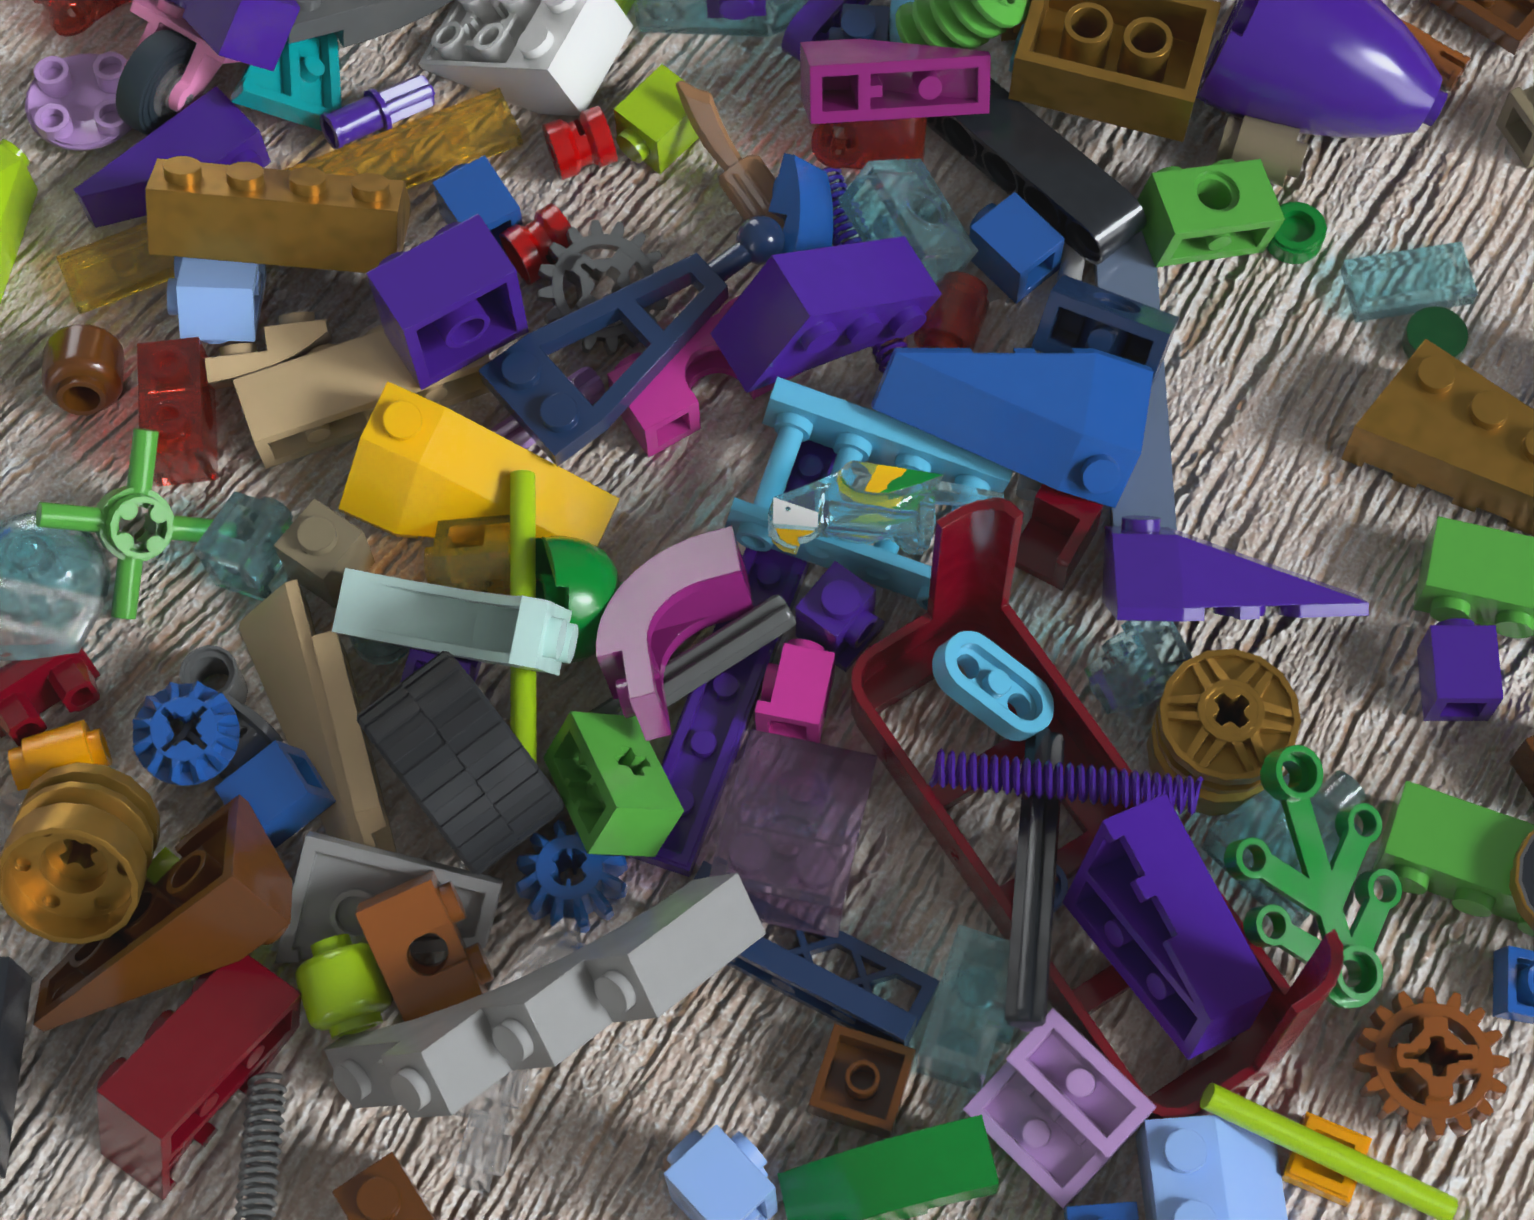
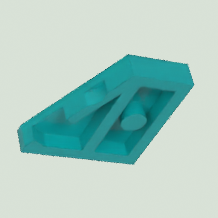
M334 33L291 44L286 41L274 72L248 65L231 94V102L322 131L320 115L342 107L338 38Z

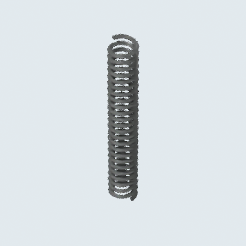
M259 1073L251 1077L247 1082L249 1089L246 1092L248 1099L245 1102L247 1109L244 1112L246 1120L243 1122L245 1130L242 1133L244 1140L241 1143L243 1151L240 1153L242 1161L239 1164L241 1171L238 1174L240 1182L237 1185L239 1193L236 1195L238 1203L234 1207L237 1212L234 1220H241V1217L246 1218L244 1220H272L276 1216L272 1209L277 1206V1203L273 1198L278 1195L274 1188L279 1182L275 1177L280 1174L276 1167L281 1161L277 1156L282 1153L278 1146L283 1142L279 1137L284 1132L280 1125L285 1122L281 1115L286 1111L282 1105L287 1101L283 1095L288 1090L280 1083L263 1082L254 1085V1082L265 1078L280 1080L283 1077L281 1073ZM271 1088L278 1089L279 1091H267L263 1089ZM261 1099H276L278 1101H266ZM260 1109H274L278 1111H264ZM260 1119H272L277 1121H263ZM262 1129H268V1130H274V1131H270V1132H269V1131H261V1130H262ZM259 1140H272V1142H265ZM258 1150H269L274 1152H261ZM256 1171H267V1172H270V1173H262V1172H256Z

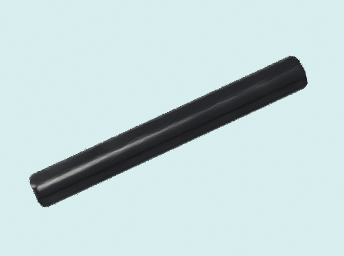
M1046 727L1026 739L1024 759L1028 757L1030 760L1031 771L1035 760L1039 759L1041 761L1042 771L1044 763L1050 760L1053 776L1055 764L1058 761L1062 764L1064 762V737L1061 733L1052 732L1049 727ZM1024 789L1021 794L1004 1019L1009 1026L1018 1027L1021 1031L1026 1032L1033 1031L1035 1027L1043 1026L1047 1015L1061 801L1057 797V789L1054 798L1051 800L1046 796V789L1043 797L1040 799L1036 796L1035 789L1033 795L1029 798L1026 796Z

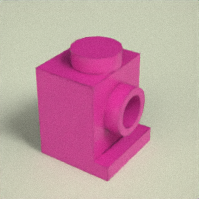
M791 639L784 643L779 665L768 663L766 668L761 701L757 700L755 709L756 734L819 747L835 677L834 652L825 651L824 647L820 644L805 639Z

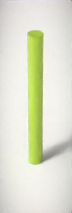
M1210 1083L1202 1094L1200 1101L1201 1109L1437 1220H1452L1458 1208L1456 1197L1215 1083Z

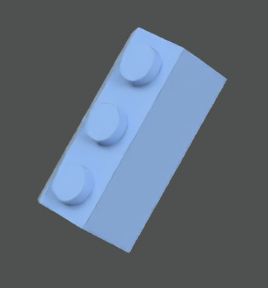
M1216 1115L1144 1120L1135 1138L1146 1220H1288L1276 1143Z

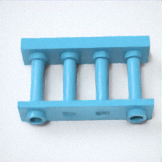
M777 377L762 424L773 427L778 433L753 504L734 497L725 528L732 526L737 541L752 550L769 551L773 549L825 568H829L834 561H837L863 581L916 599V603L927 610L932 566L897 554L910 514L881 525L873 546L837 533L860 464L870 461L878 465L942 474V476L925 482H930L952 491L956 497L951 512L976 500L994 497L1001 498L1010 482L1013 470L883 413ZM810 440L832 448L837 456L818 509V527H813V540L797 538V540L809 542L799 544V546L794 545L796 554L783 551L772 540V538L781 539L780 537L768 536V513L773 515V497L780 500L783 497L801 442ZM920 484L892 491L889 497L915 499Z

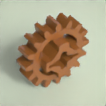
M1425 987L1418 995L1417 1003L1414 1004L1405 991H1402L1391 1001L1393 1012L1380 1005L1369 1017L1376 1029L1364 1028L1357 1037L1356 1042L1369 1050L1370 1053L1359 1055L1353 1062V1070L1370 1073L1371 1079L1359 1092L1362 1097L1379 1095L1384 1103L1376 1114L1380 1121L1390 1117L1393 1113L1401 1116L1400 1134L1408 1136L1418 1124L1425 1125L1429 1141H1437L1444 1135L1446 1124H1448L1451 1131L1457 1137H1461L1472 1129L1470 1117L1482 1123L1494 1112L1486 1099L1498 1100L1506 1092L1507 1086L1500 1080L1493 1078V1075L1503 1072L1510 1065L1509 1058L1493 1055L1491 1047L1503 1035L1500 1030L1483 1033L1478 1024L1483 1020L1486 1011L1479 1007L1468 1015L1460 1011L1461 994L1454 992L1444 1004L1437 1003L1433 988ZM1412 1023L1413 1029L1409 1033L1410 1044L1398 1043L1394 1048L1388 1047L1393 1033L1399 1028ZM1451 1031L1457 1034L1465 1044H1463ZM1424 1052L1429 1053V1059L1432 1064L1443 1066L1444 1069L1437 1076L1433 1075L1430 1064L1419 1063L1418 1058ZM1467 1080H1473L1467 1097L1461 1102L1450 1106V1098L1453 1096V1084H1463ZM1395 1083H1399L1414 1100L1405 1095Z

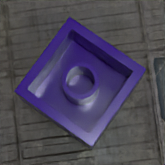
M479 213L463 222H453L442 227L433 238L406 252H396L387 256L376 268L366 273L385 335L420 390L427 388L529 332L517 271Z

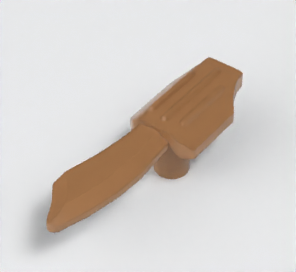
M685 81L677 82L676 88L685 113L704 147L725 171L718 177L719 184L741 217L746 221L753 216H767L778 222L781 228L784 227L786 220L768 212L773 196L772 191L775 177L764 161L757 155H747L743 159L741 158L721 121L710 92L698 89Z

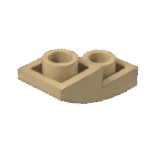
M293 312L279 315V325L264 326L267 351L257 352V345L255 343H239L220 347V356L205 358L208 383L215 390L235 387L233 379L304 356L313 348L327 344L332 340L331 327L326 319L315 320L314 312Z

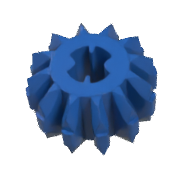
M557 820L553 827L555 839L549 841L543 835L534 833L530 838V842L536 854L518 856L516 861L518 870L526 876L515 884L516 890L520 898L531 899L527 911L533 920L542 919L550 914L552 931L561 933L566 928L569 918H575L579 931L587 933L590 931L591 925L588 914L595 912L600 918L607 921L611 920L614 916V911L608 899L626 897V883L618 877L628 870L627 861L624 855L588 854L577 830L575 835H569L565 823ZM572 868L573 874L576 875L578 868H581L584 880L572 886L571 880L568 878L566 886H564L560 874L566 869Z

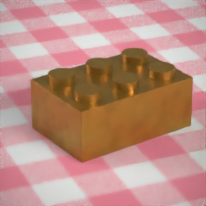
M1032 0L1014 58L1008 99L1184 142L1221 2L1212 0Z

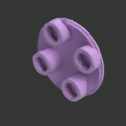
M105 52L101 55L77 54L65 58L49 56L40 60L34 67L35 79L29 86L25 99V111L32 129L49 144L62 149L76 151L101 148L122 138L132 129L119 117L116 109L117 86L127 60L123 55L116 52Z

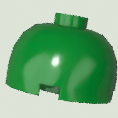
M568 536L536 538V598L549 600L572 611L570 623L578 625V638L571 663L583 661L596 654V638L600 620L606 606L623 582L619 581L618 571L610 557L604 550L583 539Z

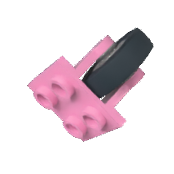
M133 0L130 12L148 21L136 50L125 63L116 91V109L119 117L127 125L145 135H149L199 99L222 64L239 62L219 56L182 17L185 9L168 0Z

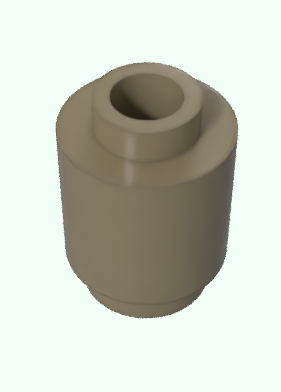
M1246 115L1244 119L1229 116L1215 162L1225 159H1232L1236 162L1261 159L1270 183L1283 187L1286 175L1298 178L1308 143L1297 141L1300 132L1299 128Z

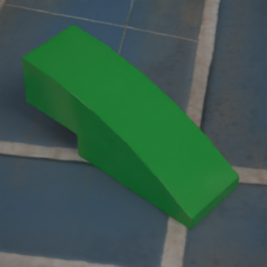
M982 1115L870 1143L777 1174L787 1220H902L927 1214L928 1209L996 1194L999 1186Z

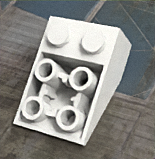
M456 0L441 26L433 34L431 43L418 64L423 70L538 114L579 116L590 105L633 25L615 0Z

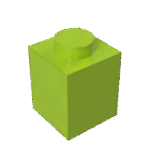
M663 64L613 109L617 133L616 142L619 148L633 162L641 163L643 161L659 174L664 172L699 138L685 113L676 88V83L684 80Z

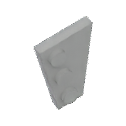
M310 831L305 836L292 889L291 923L281 936L275 964L299 962L300 959H310L313 957L310 948L312 944L339 934L349 933L352 944L368 943L355 915L358 904L431 870L434 871L440 885L451 881L457 891L467 918L456 924L466 946L468 947L478 942L482 948H486L504 879L485 874L475 875L468 870ZM432 933L420 936L410 944L412 954L448 951L445 941L440 936Z

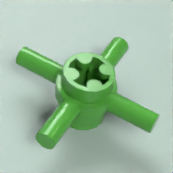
M133 428L127 486H122L106 493L97 503L96 507L39 502L37 506V527L95 532L102 546L118 558L111 616L115 618L136 619L143 561H148L161 554L171 540L228 545L231 537V522L229 520L174 515L168 502L152 490L159 431ZM137 507L148 508V513H144L145 522L143 528L146 531L140 538L135 539L124 531L117 533L119 531L120 518L132 520L138 513Z

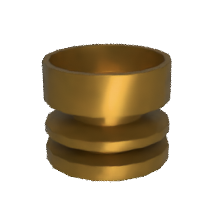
M1208 650L1183 662L1166 682L1147 740L1149 767L1152 774L1158 772L1161 775L1162 782L1163 776L1169 773L1172 777V783L1174 777L1178 774L1183 778V783L1185 778L1191 775L1194 784L1196 779L1201 776L1204 780L1201 784L1196 812L1205 815L1238 814L1260 803L1267 795L1260 780V771L1265 758L1274 750L1295 745L1301 724L1297 695L1281 671L1261 656L1241 650ZM1217 718L1218 720L1225 722L1228 721L1230 718H1233L1235 721H1237L1238 726L1231 721L1221 726L1215 721V719ZM1188 797L1185 807L1186 809H1188Z
M76 762L52 768L32 782L12 825V831L0 854V902L6 913L26 931L59 943L85 944L107 939L126 926L139 903L146 881V872L152 863L153 853L160 838V815L150 794L131 776L106 765Z

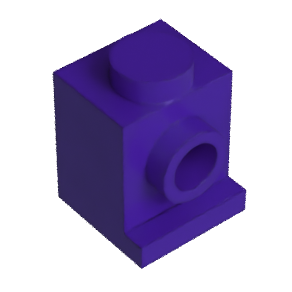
M834 561L795 607L796 637L816 642L823 646L825 651L834 652L835 665L846 673L885 626V621L875 615L876 589L837 561Z

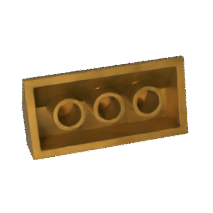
M176 156L169 159L157 158L145 188L149 254L367 273L376 268L387 256L403 250L411 215V203L405 181L390 180L375 173L346 176L325 174L319 169L310 167L291 171L263 168L252 162H237L225 165L203 163L188 156Z

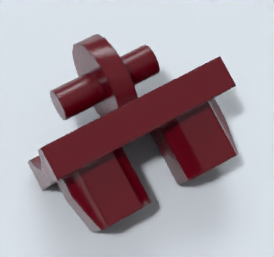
M70 630L49 643L46 640L42 641L25 653H23L14 639L2 645L11 662L0 668L1 738L7 735L17 746H21L22 738L44 732L47 729V725L40 714L59 701H62L68 711L72 713L81 712L100 700V693L95 682V678L99 677L100 673Z

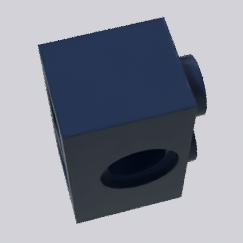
M1063 275L1050 292L1031 348L1042 353H1072V348H1094L1151 367L1154 372L1153 385L1161 369L1180 317Z

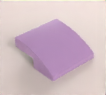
M1052 1008L1046 1015L1045 1024L1035 1027L1008 1055L1006 1058L1007 1062L963 1110L970 1117L982 1115L987 1134L1062 1208H1065L1119 1151L1157 1106L1055 1008Z

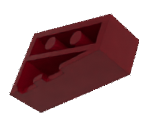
M249 955L240 961L200 975L192 988L191 996L175 1012L171 1009L164 1011L150 1026L145 1036V1042L128 1059L120 1057L115 1060L99 1079L96 1097L101 1154L161 1200H164L177 1184V1182L170 1178V1170L194 1140L206 1147L218 1131L215 1126L209 1123V1120L238 1089L246 1095L249 1089L247 1085L248 1080L266 1070L300 1026L301 993Z

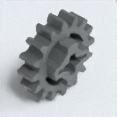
M592 220L588 236L583 237L575 227H571L566 233L569 244L567 249L554 242L549 247L548 253L557 262L556 266L543 264L538 271V276L551 282L550 286L538 290L536 294L537 301L552 302L553 308L544 318L546 324L599 300L591 294L595 284L590 277L596 281L602 280L605 275L612 278L615 283L612 286L611 292L614 293L630 285L629 271L633 266L636 267L641 279L653 274V267L661 259L662 254L660 251H655L645 255L640 248L644 244L646 235L641 232L631 241L623 238L624 223L619 221L610 234H603L599 220ZM593 249L616 251L612 258L596 260L591 259L584 252ZM564 274L568 276L567 280L574 284L576 288L577 303L572 310L568 306L563 293ZM664 298L643 309L659 324L649 312L650 310H664L669 300ZM622 323L616 326L605 327L584 337L582 340V352L589 353L596 341H603L608 355L614 354L617 351L618 338L623 337L625 342L632 348L638 345L640 341Z

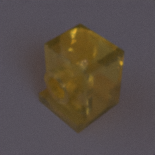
M510 514L438 521L434 545L425 547L424 569L427 582L429 584L510 595Z

